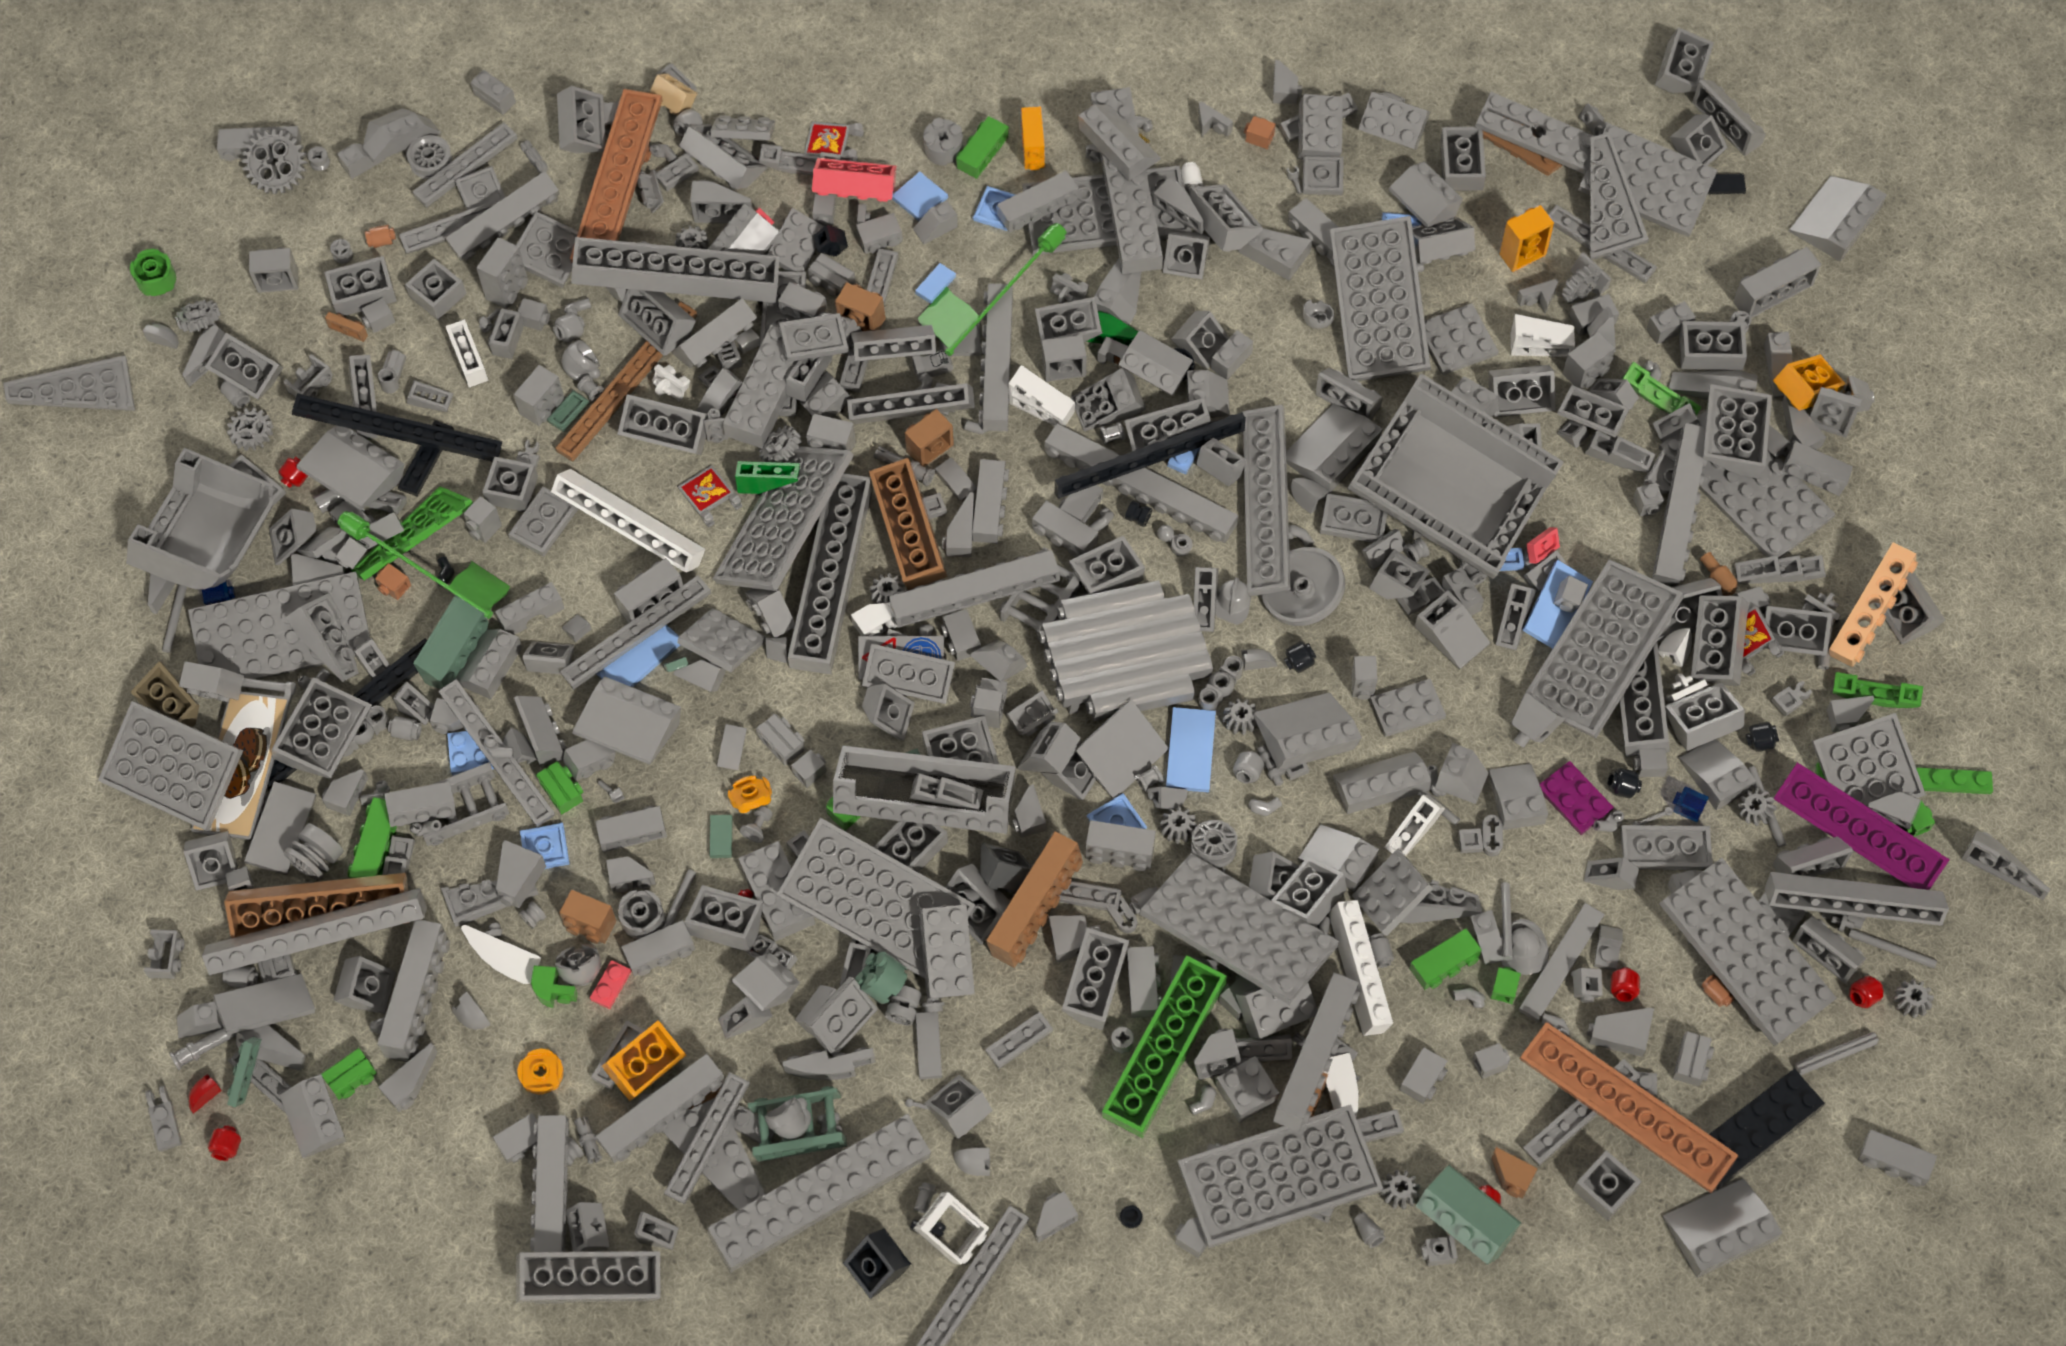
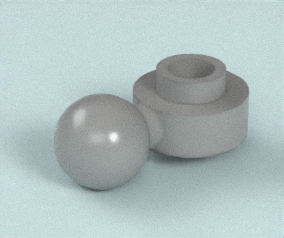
M1163 525L1158 529V538L1164 542L1170 541L1171 550L1175 555L1185 556L1191 551L1192 540L1189 536L1185 534L1174 535V530L1169 525ZM1183 541L1186 545L1180 546L1178 542Z

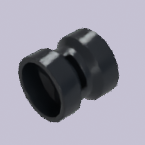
M1133 500L1126 511L1125 519L1131 522L1135 520L1138 525L1145 527L1153 509L1148 506L1140 507V503Z

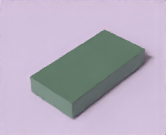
M573 390L547 418L548 423L564 432L590 404L589 400Z
M681 657L663 665L667 672H672L688 666L686 657Z
M710 815V858H732L733 816Z

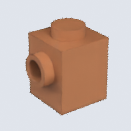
M1253 116L1251 123L1247 122L1244 129V134H1246L1245 142L1268 149L1275 135L1276 124L1264 118Z
M389 563L385 568L379 570L375 578L378 585L377 589L383 595L387 596L389 594L396 600H399L411 586L408 576Z

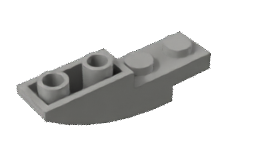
M861 1047L853 1053H838L829 1059L827 1051L815 1050L806 1056H791L787 1058V1061H783L785 1073L813 1080H838L856 1077L854 1068L876 1062L873 1048Z

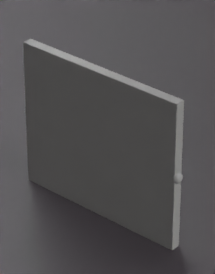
M1131 699L1075 749V752L1092 772L1093 777H1096L1112 799L1119 796L1136 780V774H1143L1169 749L1151 726L1152 724L1148 722Z

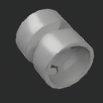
M903 985L896 996L891 995L892 1003L888 1004L885 1017L894 1023L906 1026L912 1025L916 1015L914 1008H917L919 1005L921 993L914 988Z

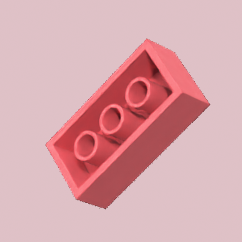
M817 158L813 170L812 192H817L818 195L822 196L837 194L838 197L842 198L857 196L856 198L866 200L869 197L876 198L877 201L886 202L888 199L892 200L894 194L897 166Z

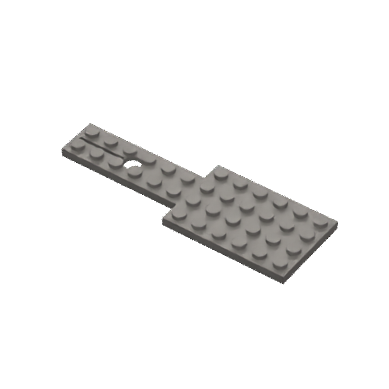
M1490 92L1475 127L1585 174L1578 190L1590 195V139L1594 135ZM1607 123L1603 133L1609 131L1611 133L1640 216L1689 237L1717 173V169ZM1533 126H1541L1545 130V135L1537 138L1532 135L1531 128Z

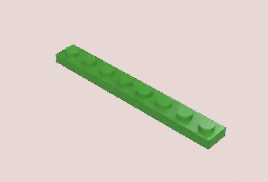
M1817 762L1815 765L1816 774L1825 779L1821 766ZM1916 768L1924 791L1974 794L1993 793L1991 771Z

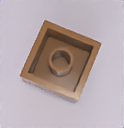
M846 282L835 301L837 314L840 313V316L854 319L862 332L879 330L886 319L883 297L876 292L864 290L859 285H852Z
M937 409L925 414L921 421L907 428L905 432L906 452L914 461L920 462V465L925 467L954 445L953 425Z
M574 890L570 891L559 912L566 931L576 936L582 934L586 936L588 941L598 944V942L605 944L616 923V918L610 905Z

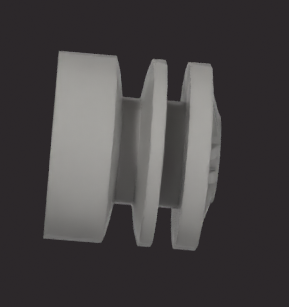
M308 823L298 835L304 844L293 841L291 843L292 848H287L284 851V855L301 873L320 881L323 877L322 872L326 873L329 870L324 860L335 863L344 850L326 832Z

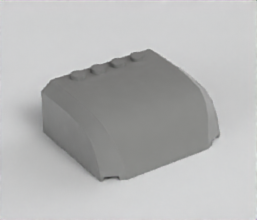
M184 448L175 462L173 488L148 528L137 524L129 537L126 564L192 589H208L222 584L237 569L272 509V484Z

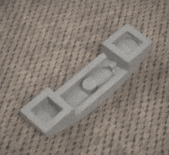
M762 144L759 163L787 173L813 175L817 158L840 160L841 155L821 152V156L785 152L782 151L781 146Z

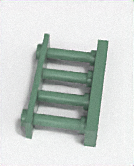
M833 1086L822 1087L821 1091L770 1100L758 1098L754 1102L748 1103V1108L752 1113H758L761 1140L759 1146L752 1147L753 1157L760 1162L846 1147V1137L836 1129L833 1100L842 1098L839 1090ZM793 1097L797 1099L804 1098L807 1101L806 1108L811 1114V1122L803 1139L795 1140L783 1137L780 1143L772 1144L769 1138L768 1124L765 1120L767 1111L776 1109ZM824 1101L827 1132L825 1133L826 1135L817 1136L814 1134L811 1103Z

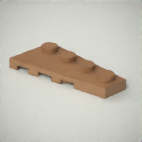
M1483 131L1484 139L1492 141L1499 148H1504L1514 157L1521 158L1527 162L1526 164L1547 176L1562 166L1558 162Z

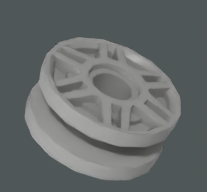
M1209 820L1195 827L1192 833V854L1215 868L1225 867L1235 858L1237 834L1228 823L1220 820Z

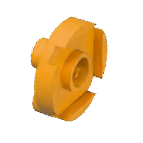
M747 776L733 784L731 792L730 790L728 791V798L730 804L738 809L740 813H747L751 809L769 804L771 802L772 789L768 779L765 777L756 779V776Z
M535 1049L530 1051L523 1061H520L517 1073L519 1081L526 1091L542 1095L550 1093L559 1087L563 1079L564 1068L559 1057L553 1054L552 1051L548 1049ZM539 1067H543L544 1070H547L546 1073L543 1074V1076L539 1077L538 1074H535V1071H538Z

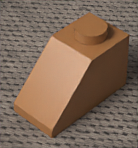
M1496 1147L1491 1159L1502 1189L1506 1190L1507 1194L1512 1197L1523 1199L1538 1168Z

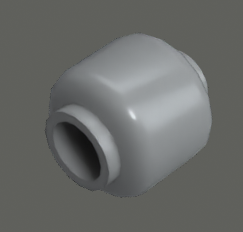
M685 109L674 119V130L681 137H684L688 126L703 125L701 115L693 109Z
M570 312L555 320L553 331L559 340L570 342L583 335L585 324L580 316Z
M1242 752L1237 757L1233 766V773L1237 780L1242 783H1254L1262 773L1264 761L1256 752Z

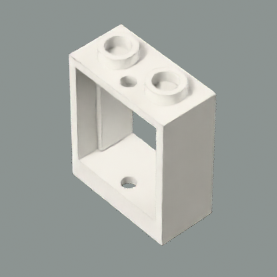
M941 1192L913 1229L953 1264H965L972 1257L973 1253L971 1251L974 1247L980 1245L987 1236L985 1233L989 1227L949 1192ZM948 1207L974 1228L956 1253L951 1251L930 1232Z

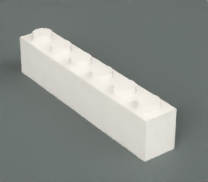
M1358 900L1337 902L1328 914L1335 939L1339 941L1338 949L1346 977L1359 982L1356 991H1359L1360 995L1354 1006L1363 1036L1382 1034L1393 1024Z

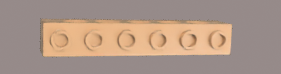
M1894 542L1892 543L1829 649L1831 657L1851 667L1856 662L1860 663L1865 654L1863 650L1866 644L1870 645L1876 635L1874 633L1877 626L1881 627L1886 619L1884 614L1887 609L1893 608L1897 600L1895 597L1897 592L1905 588L1907 584L1906 577L1909 572L1913 573L1918 565L1916 553ZM1894 567H1899L1902 571L1893 573L1890 570ZM1882 585H1889L1891 589L1882 591L1880 587ZM1871 603H1879L1881 605L1877 609L1869 607ZM1866 620L1870 624L1866 627H1861L1859 622ZM1856 638L1859 640V643L1851 645L1848 643V640Z

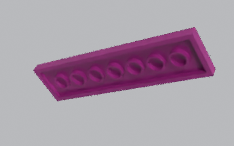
M1798 762L1774 796L1777 802L1833 838L1838 836L1852 847L1855 852L1911 888L1930 890L1950 860Z

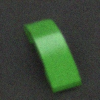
M1632 362L1622 379L1628 380L1637 394L1668 414L1690 403L1697 416L1701 406L1686 396H1679L1649 376L1650 372Z
M1840 672L1835 674L1833 693L1846 699L1873 696L1874 701L1872 704L1882 707L1917 708L1921 706L1923 686L1907 683L1895 686L1858 680V675Z

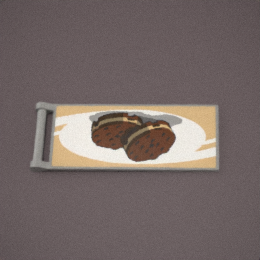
M244 678L243 687L284 691V697L240 692L239 700L230 699L229 703L227 702L217 739L243 750V753L210 831L203 830L192 824V832L214 835L229 831L231 838L253 839L275 760L272 757V748L283 731L291 699L296 692L295 682L281 683Z

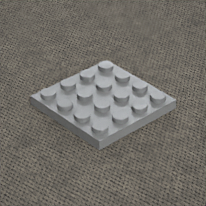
M1896 713L1811 741L1825 780L1867 807L1870 802L1899 791L1902 793H1913L1918 798L1926 795Z

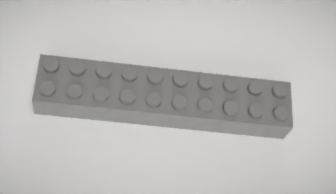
M1130 87L1091 93V106L1094 104L1110 105L1139 135ZM1099 150L1122 274L1162 269L1163 255L1146 170L1128 181Z
M575 237L571 284L730 299L743 298V300L776 303L779 256Z
M844 473L820 514L788 654L789 667L792 669L832 674L872 494L871 477Z
M906 1114L711 1225L707 1229V1234L731 1273L930 1158L931 1151L909 1114Z

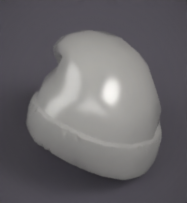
M581 340L570 344L562 357V368L565 373L576 381H580L587 375H590L593 379H597L600 376L598 369L600 363L591 348Z
M791 1098L765 1116L766 1123L777 1135L786 1139H794L803 1135L811 1122V1114L806 1108L807 1101L804 1098Z

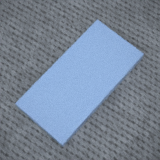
M1559 560L1554 562L1522 631L1552 649L1578 610L1576 609L1572 613L1566 612L1553 604L1560 582L1570 575L1588 584L1583 600L1593 583L1592 580Z
M665 625L596 675L600 679L605 676L634 687L680 646L677 643L679 635L668 625Z
M1173 707L1166 787L1209 793L1216 711Z

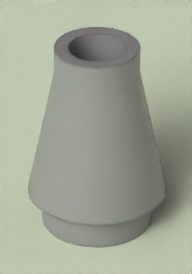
M1365 1212L1360 1213L1354 1218L1365 1245L1374 1248L1385 1240L1384 1231Z

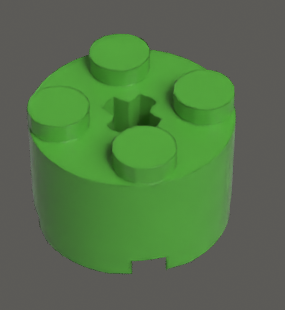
M147 249L137 254L134 262L132 260L130 264L131 275L138 289L144 295L159 296L174 288L176 272L168 255L159 250Z

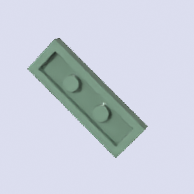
M252 1037L242 1042L239 1048V1062L233 1070V1075L235 1076L233 1084H231L227 1092L229 1097L227 1105L237 1107L245 1102L262 1039Z

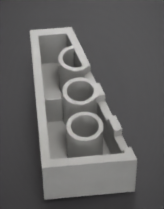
M1205 398L1124 420L1133 451L1211 423Z

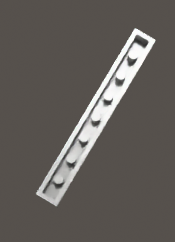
M569 469L557 474L551 491L553 494L660 558H667L672 565L686 573L700 565L705 548L574 470Z

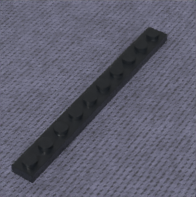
M297 394L292 409V415L491 462H493L494 457H499L502 447V441L302 394Z
M1242 412L1230 415L1227 418L1213 421L1180 435H1174L1169 439L1155 442L1152 445L1136 449L1125 455H1119L1114 459L1100 462L1092 467L1081 469L1067 476H1061L1055 480L1054 493L1059 499L1200 448L1213 437L1219 441L1245 431L1246 417Z
M424 638L353 696L372 704V706L380 704L418 673L413 663L427 642V639ZM274 760L267 786L271 789L274 782L281 783L297 769Z

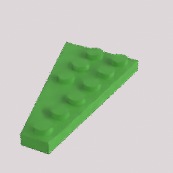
M440 486L401 522L405 529L403 532L383 542L403 555L464 513L473 502L465 496ZM378 544L350 571L356 572L358 578L365 581L398 557Z

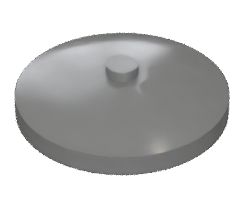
M1315 547L1293 549L1289 551L1291 590L1262 594V599L1270 614L1278 621L1292 626H1305L1324 619L1336 609L1344 595L1345 575L1339 562L1329 552Z

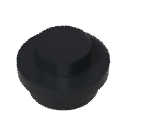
M1129 1205L1120 1212V1221L1124 1227L1134 1229L1142 1223L1143 1214L1138 1207Z

